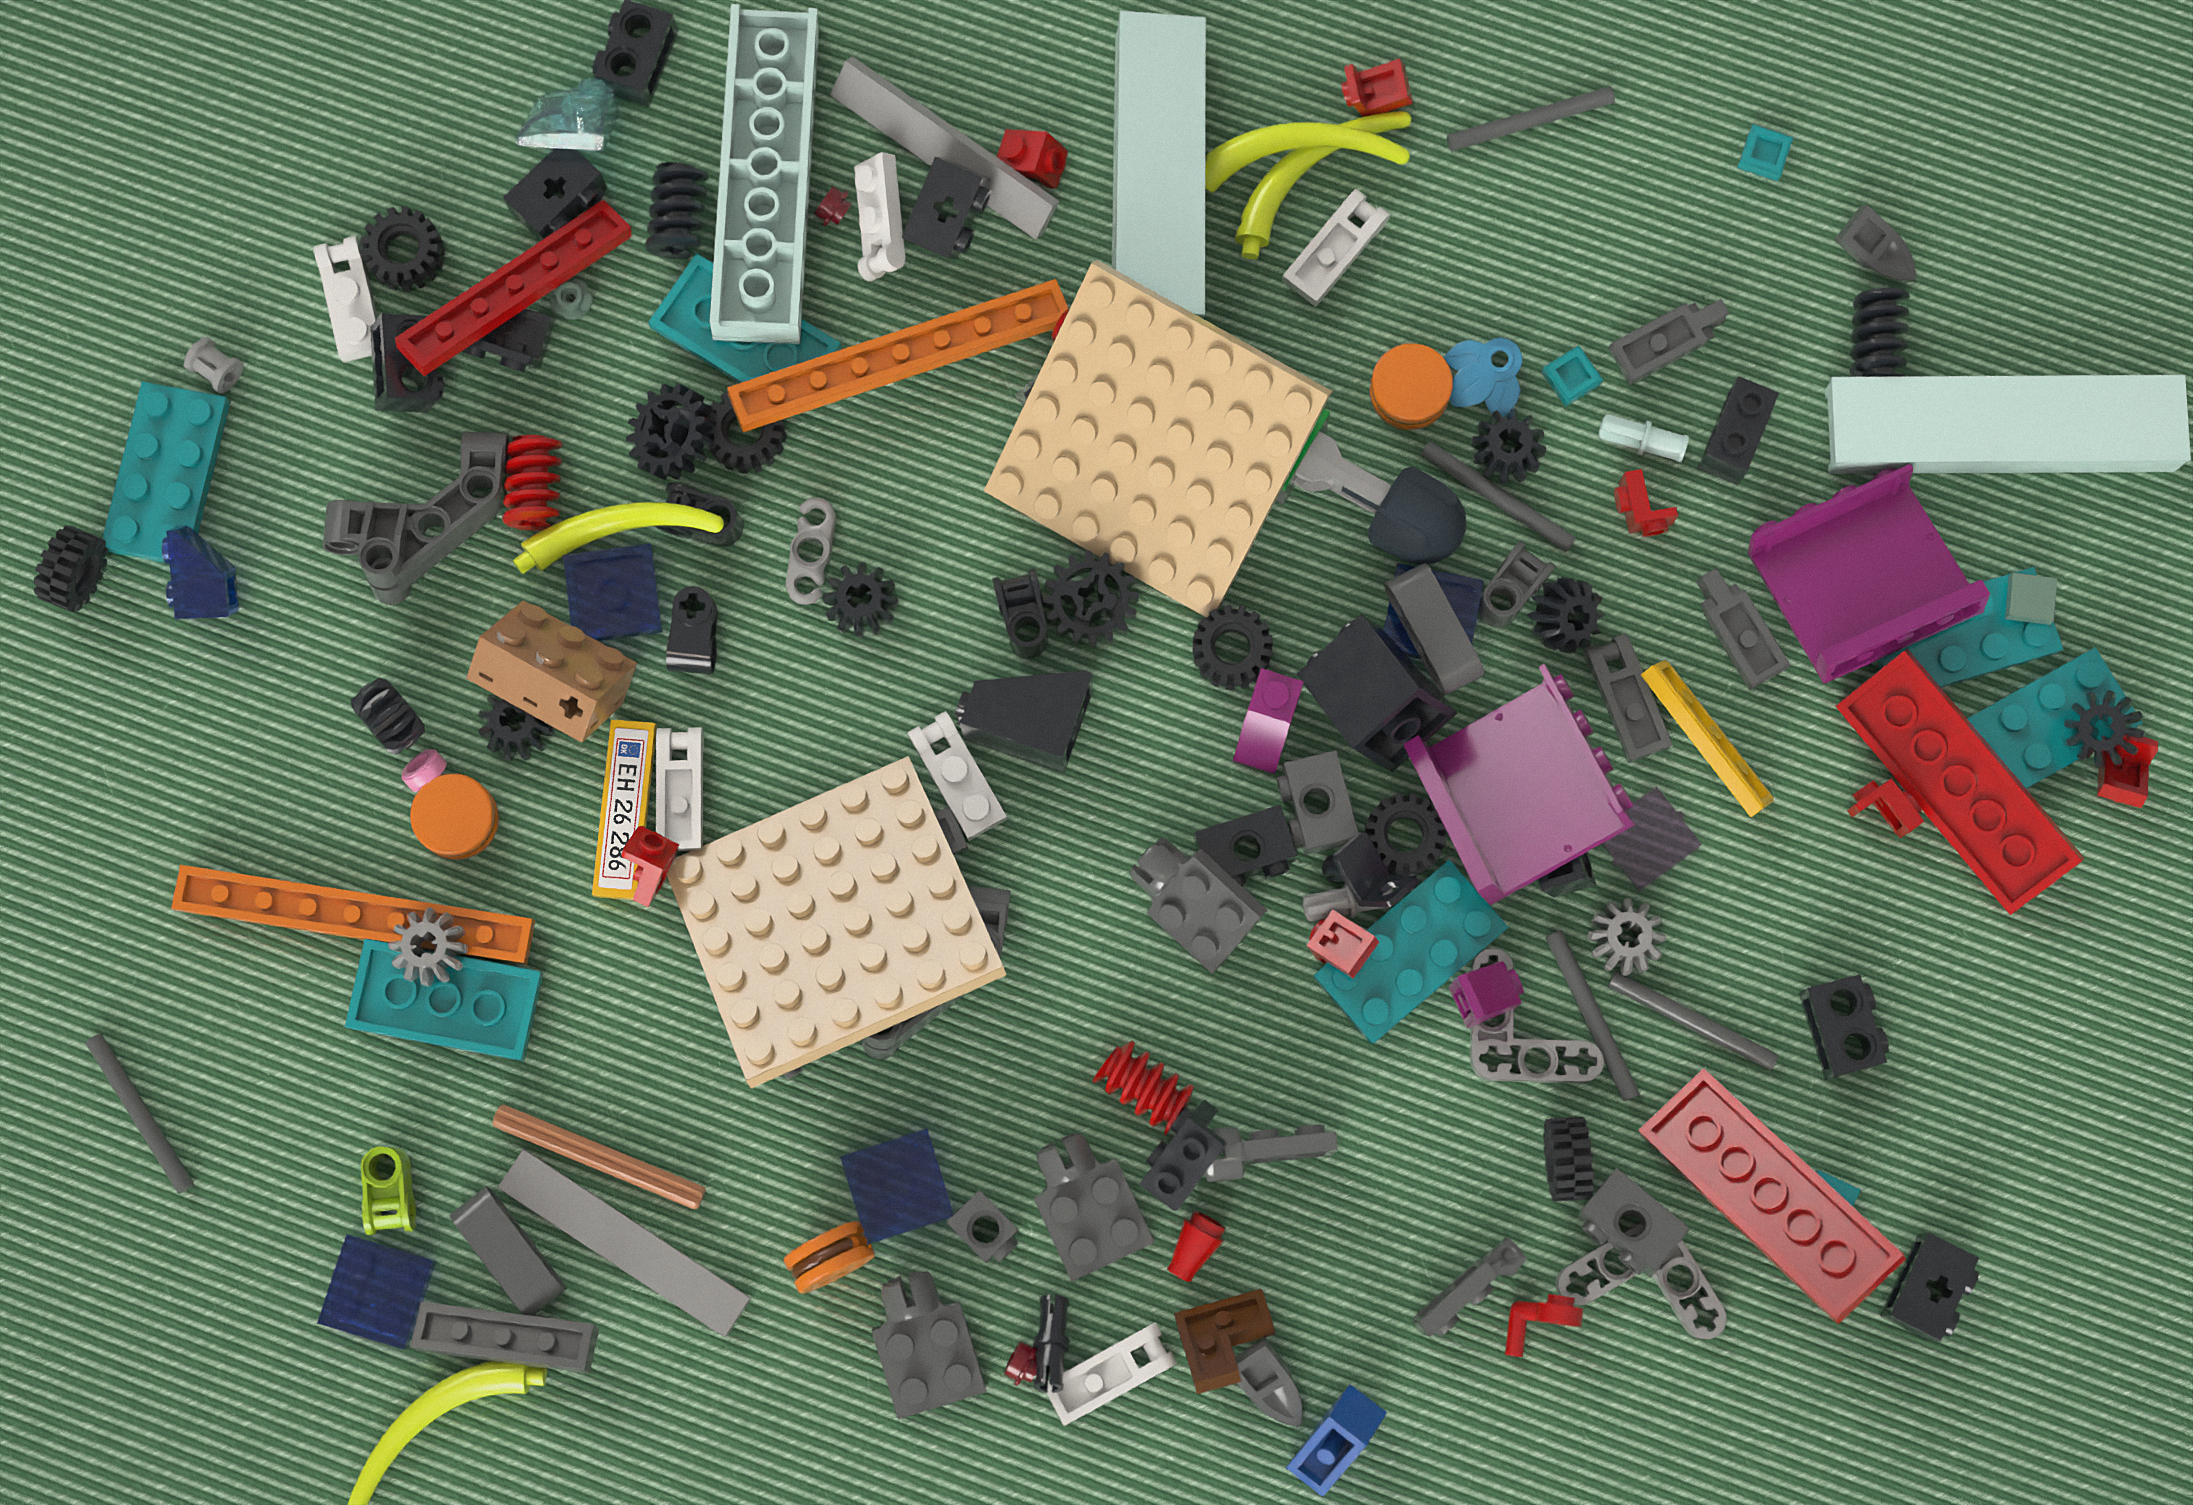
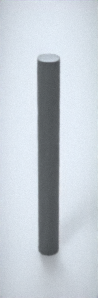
M1611 86L1448 134L1446 135L1447 144L1452 152L1615 103L1614 92Z
M1429 441L1422 451V457L1565 552L1568 551L1575 541L1576 537L1433 442Z
M1562 930L1548 935L1545 938L1593 1039L1603 1054L1604 1062L1623 1101L1640 1095Z
M1617 971L1614 972L1607 987L1770 1071L1778 1059L1779 1055L1645 985L1627 976H1623Z
M97 1034L88 1039L85 1044L177 1193L181 1194L194 1186L192 1179L103 1035Z

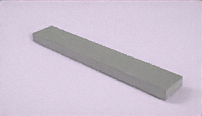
M851 57L845 60L830 94L833 98L930 166L935 157H943L991 178L987 188L991 189L992 193L987 206L1035 240L1043 235L1060 202L856 58Z
M523 1149L498 1186L500 1190L723 1337L728 1336L752 1299L527 1150Z

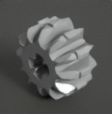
M1625 898L1622 901L1621 911L1613 902L1607 903L1604 906L1607 917L1602 914H1595L1592 918L1594 925L1601 930H1593L1587 934L1588 940L1601 942V946H1598L1591 952L1593 958H1598L1606 953L1609 958L1604 964V969L1607 971L1612 970L1619 961L1620 971L1623 976L1631 974L1633 964L1640 972H1645L1649 969L1647 958L1658 960L1662 956L1660 950L1652 945L1666 941V934L1652 931L1653 928L1662 922L1661 917L1655 916L1648 921L1644 917L1650 908L1647 903H1643L1636 912H1633L1631 898ZM1621 927H1625L1624 932L1631 929L1635 933L1636 938L1631 942L1632 948L1629 947V942L1622 945L1618 941L1617 936L1622 933Z
M426 908L423 920L415 912L408 913V921L411 925L408 929L400 924L394 926L396 933L403 936L402 940L389 942V949L402 952L392 960V965L397 969L406 967L403 977L410 982L420 975L421 984L424 986H431L434 974L444 983L449 981V973L446 968L451 966L456 970H461L463 964L454 958L455 953L464 954L468 952V945L455 942L465 934L464 928L460 925L451 927L454 917L447 912L437 919L436 910L433 908ZM424 940L432 942L437 946L436 951L432 955L420 948Z

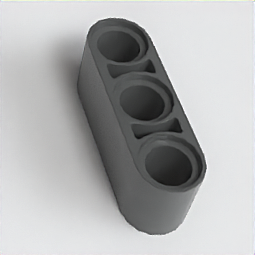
M1426 563L1384 583V588L1391 605L1431 679L1443 696L1484 676L1482 663L1437 579Z
M487 1185L449 1215L454 1225L524 1315L534 1316L566 1290L558 1274L503 1202Z

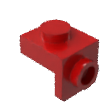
M1400 58L1361 72L1353 64L1344 66L1347 81L1341 84L1344 99L1348 107L1354 106L1362 117L1385 113L1413 103L1405 64Z
M1005 129L997 158L1024 177L1036 178L1047 188L1056 189L1066 166L1068 150L1048 132Z
M1642 469L1624 472L1618 483L1619 487L1614 488V499L1618 513H1625L1629 534L1642 531L1644 537H1651L1668 532V527L1672 526L1678 518L1677 507L1651 511Z
M2130 736L2128 742L2135 745L2139 751L2136 755H2133L2121 748L2120 753L2123 757V764L2115 765L2109 753H2107L2104 767H2099L2097 796L2141 808L2148 797L2149 765L2158 751V741L2146 737L2135 738Z
M1892 778L1880 787L1875 780H1872L1852 795L1857 803L1847 810L1850 816L1854 817L1873 803L1899 838H1902L1925 822L1919 815L1921 807L1916 799L1909 792H1902Z

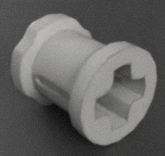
M203 337L194 343L187 352L184 368L191 373L197 371L212 382V388L215 391L225 393L240 378L244 364L238 358L230 359L215 348L213 340L209 337Z

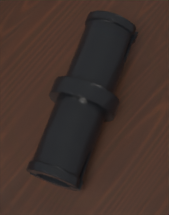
M1045 1295L1040 1298L1039 1333L1033 1339V1348H1037L1034 1389L1048 1393L1049 1381V1384L1052 1385V1393L1061 1392L1064 1388V1356L1070 1349V1339L1066 1336L1069 1299L1064 1296L1055 1295L1054 1307L1053 1303H1051V1295Z

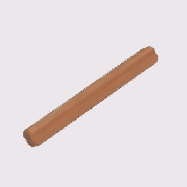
M500 1105L494 1115L492 1125L497 1129L689 1208L698 1209L705 1196L706 1189L699 1184L507 1105Z

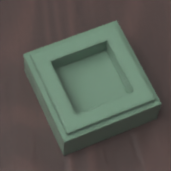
M2012 573L2008 579L2005 619L2046 625L2054 622L2058 578Z

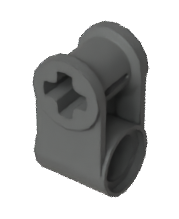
M1521 540L1503 561L1478 603L1480 618L1492 627L1501 628L1509 625L1529 599L1537 594L1543 583L1547 581L1556 568L1553 563L1545 564L1525 549L1526 544ZM1494 595L1506 597L1511 604V609L1506 611L1496 609L1491 604L1490 597Z

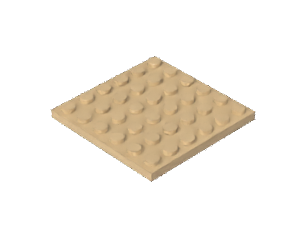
M1095 260L1088 269L984 492L1086 550H1091L1093 554L1100 558L1104 553H1108L1109 563L1115 565L1122 561L1124 563L1123 571L1207 618L1209 612L1214 609L1218 611L1323 411L1332 390L1106 264Z
M909 756L702 846L701 850H692L676 857L669 871L666 872L734 1051L750 1088L1007 975Z

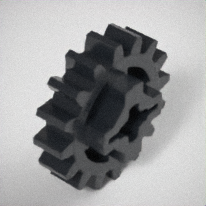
M678 383L674 388L667 384H662L660 395L651 390L647 392L649 403L646 406L640 403L636 404L635 407L640 415L638 419H629L628 424L635 427V431L626 436V441L635 445L629 455L631 458L639 461L637 465L639 469L662 480H665L667 476L678 480L681 478L682 469L689 473L695 471L693 461L696 458L702 461L706 460L707 457L702 449L704 445L714 444V440L708 437L707 433L716 427V422L706 418L711 414L713 408L703 402L705 397L702 394ZM664 455V456H666V457H665V458H659L658 456Z
M1091 550L1086 551L1084 561L1078 562L1075 556L1071 554L1068 556L1069 568L1064 569L1059 565L1054 567V573L1058 580H1046L1045 589L1053 593V595L1043 597L1044 607L1054 608L1047 615V621L1049 624L1061 623L1057 629V635L1060 638L1068 632L1072 633L1074 646H1078L1082 638H1088L1091 649H1094L1097 645V638L1103 637L1109 645L1113 644L1114 630L1124 635L1128 632V626L1124 618L1135 619L1137 616V611L1128 606V604L1139 602V593L1128 591L1135 584V578L1133 575L1121 576L1124 570V563L1122 561L1111 567L1109 565L1108 553H1104L1099 561H1093ZM1090 573L1089 577L1078 582L1071 580L1080 574ZM1108 578L1118 588L1121 599L1109 593L1106 587ZM1097 584L1098 602H1093L1091 608L1088 607L1085 615L1083 597H1088L1094 591ZM1061 600H1064L1065 604L1073 606L1076 613L1074 622L1065 614ZM1101 618L1111 619L1103 625L1091 627L1093 622Z

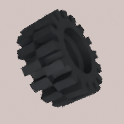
M401 206V213H398L394 207L387 208L389 216L383 218L379 212L373 216L377 223L373 226L368 222L364 229L368 236L361 235L360 243L364 247L361 250L362 257L367 267L382 285L386 283L390 289L397 291L398 286H401L404 292L412 291L411 285L416 284L421 289L426 286L423 282L425 278L428 277L433 281L437 277L434 271L435 268L442 270L444 262L441 256H445V248L441 243L443 240L429 218L426 219L424 214L417 209L415 213H412L409 207ZM410 235L418 240L419 249L417 255L407 263L400 264L391 261L387 255L390 242L398 236Z
M728 393L720 395L722 401L719 404L714 401L710 405L713 411L706 417L716 422V427L707 433V436L714 440V444L709 445L714 458L719 463H724L726 469L733 471L734 468H737L742 474H748V469L754 468L755 473L762 471L761 465L765 463L771 466L775 462L774 455H781L783 451L782 441H786L783 420L761 426V435L752 445H736L729 439L728 431L730 425L737 417Z
M69 525L56 531V538L51 537L48 541L49 548L47 551L43 550L40 556L43 557L42 563L37 564L35 570L39 572V575L34 578L33 583L36 585L34 593L38 595L37 598L70 612L82 609V604L86 605L90 601L89 594L96 592L98 588L96 586L97 580H101L104 573H101V569L106 567L107 559L104 557L108 554V548L105 547L106 541L103 538Z
M1225 605L1221 611L1214 609L1209 612V616L1206 619L1202 618L1198 629L1195 630L1192 647L1193 661L1195 667L1200 669V675L1204 679H1210L1213 686L1219 687V684L1224 685L1226 690H1233L1234 686H1240L1241 689L1246 688L1250 682H1257L1261 668L1267 670L1273 645L1272 635L1269 634V626L1266 621L1261 622L1259 619L1260 615L1255 611L1252 614L1247 612V607L1239 605V609H1231V605ZM1237 632L1247 639L1250 651L1243 661L1227 663L1218 657L1215 651V643L1222 634Z
M1397 793L1392 798L1388 799L1386 797L1380 801L1379 805L1374 807L1370 813L1364 832L1368 834L1390 875H1393V873L1400 875L1415 874V876L1422 874L1424 870L1435 864L1442 853L1447 838L1445 836L1446 828L1436 809L1430 805L1432 801L1426 797L1422 800L1417 798L1418 794L1410 793L1409 796H1403L1402 793ZM1410 819L1418 824L1422 831V841L1419 847L1413 851L1402 852L1390 844L1388 828L1394 821Z
M1584 1116L1546 1119L1544 1123L1545 1133H1543L1545 1143L1544 1155L1546 1158L1545 1169L1547 1171V1183L1552 1201L1591 1199L1593 1196L1592 1191H1594L1592 1180L1594 1179V1171L1592 1169L1593 1156L1590 1150L1589 1130Z

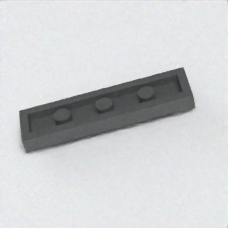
M421 1302L410 1347L422 1352L590 1374L599 1327L591 1323Z

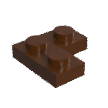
M1262 1289L1174 1313L1197 1394L1242 1382L1232 1346L1275 1335L1273 1321Z

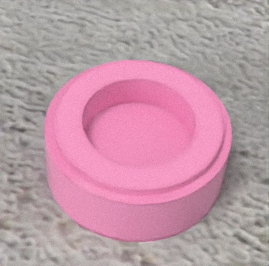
M427 749L416 755L405 766L401 779L413 792H417L423 785L440 776L445 770L447 762L435 749Z

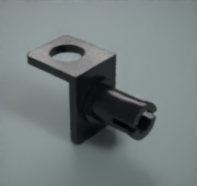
M1359 832L1334 855L1328 856L1322 865L1323 875H1335L1328 876L1326 880L1330 883L1346 882L1360 907H1392L1419 883V880L1414 875H1390L1366 832ZM1398 887L1392 893L1382 896L1388 890Z

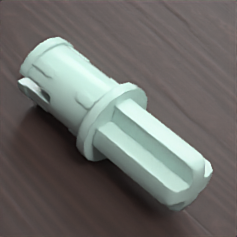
M1610 414L1604 416L1599 429V438L1601 440L1637 449L1638 455L1647 452L1676 460L1679 463L1682 462L1689 436L1652 427V422L1650 421L1641 424Z

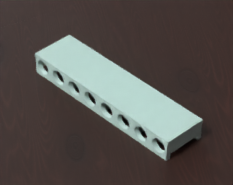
M731 4L710 326L713 340L800 344L819 37L817 8H809L808 13L743 10L740 9V4Z
M1120 11L1115 38L1112 268L1203 319L1205 316L1206 17Z
M2185 375L1831 377V382L1825 389V398H1828L1831 460V463L1828 465L1829 474H1878L1885 469L1893 467L1897 470L1908 464H1911L1913 467L1912 473L2175 472L2183 464L2191 460Z

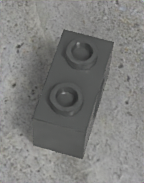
M1336 750L1284 763L1282 769L1283 776L1277 777V785L1282 802L1291 803L1294 819L1288 820L1289 831L1294 846L1302 845L1304 856L1342 847L1358 834ZM1311 794L1321 795L1328 803V810L1322 814H1312L1305 808L1304 799Z
M1617 1168L1584 1206L1579 1215V1218L1585 1222L1582 1225V1229L1592 1239L1601 1245L1608 1241L1621 1252L1618 1259L1628 1269L1637 1275L1644 1271L1650 1277L1653 1276L1690 1229ZM1624 1216L1638 1218L1643 1224V1233L1637 1237L1624 1235L1618 1225L1619 1219Z

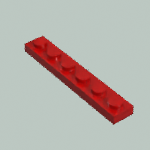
M603 199L395 337L397 349L423 376H426L632 237L631 226Z

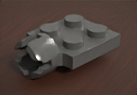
M1164 838L1157 840L1156 844L1150 846L1139 857V868L1134 864L1129 873L1131 878L1151 896L1153 902L1151 908L1146 913L1212 974L1223 964L1268 911L1202 849L1192 857H1188L1169 840Z
M1324 1124L1297 1127V1130H1294L1295 1136L1279 1137L1278 1129L1251 1132L1249 1140L1242 1142L1238 1128H1213L1211 1130L1226 1142V1146L1221 1151L1224 1158L1215 1159L1204 1175L1207 1182L1243 1179L1245 1165L1332 1156L1338 1151L1336 1131L1325 1132Z
M1080 1133L1070 1134L1061 1138L1071 1159V1162L1065 1165L1053 1142L1037 1152V1162L1046 1180V1188L1041 1193L1033 1196L1071 1281L1155 1243L1117 1159L1099 1162L1095 1158L1087 1139Z
M928 1271L909 1273V1284L914 1297L911 1300L907 1299L901 1276L889 1280L882 1285L881 1297L887 1314V1321L871 1330L898 1419L986 1392V1386L960 1301L952 1304L943 1303L939 1298L934 1279Z

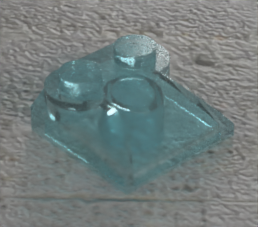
M584 79L571 90L554 91L538 97L516 137L517 146L604 151L619 117L618 100L614 95V90L605 85V82L600 79Z

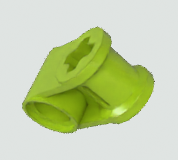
M379 1146L372 1148L364 1155L360 1168L363 1191L362 1221L366 1235L371 1236L375 1235L377 1230L404 1228L406 1232L414 1231L417 1214L412 1188L410 1158L405 1151L397 1147ZM388 1154L394 1159L396 1167L393 1176L384 1180L377 1172V1163L383 1155ZM397 1210V1214L382 1215L383 1211Z

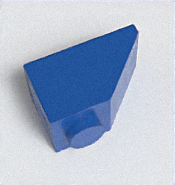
M1349 1384L1314 1428L1286 1469L1323 1497L1367 1446L1387 1412Z

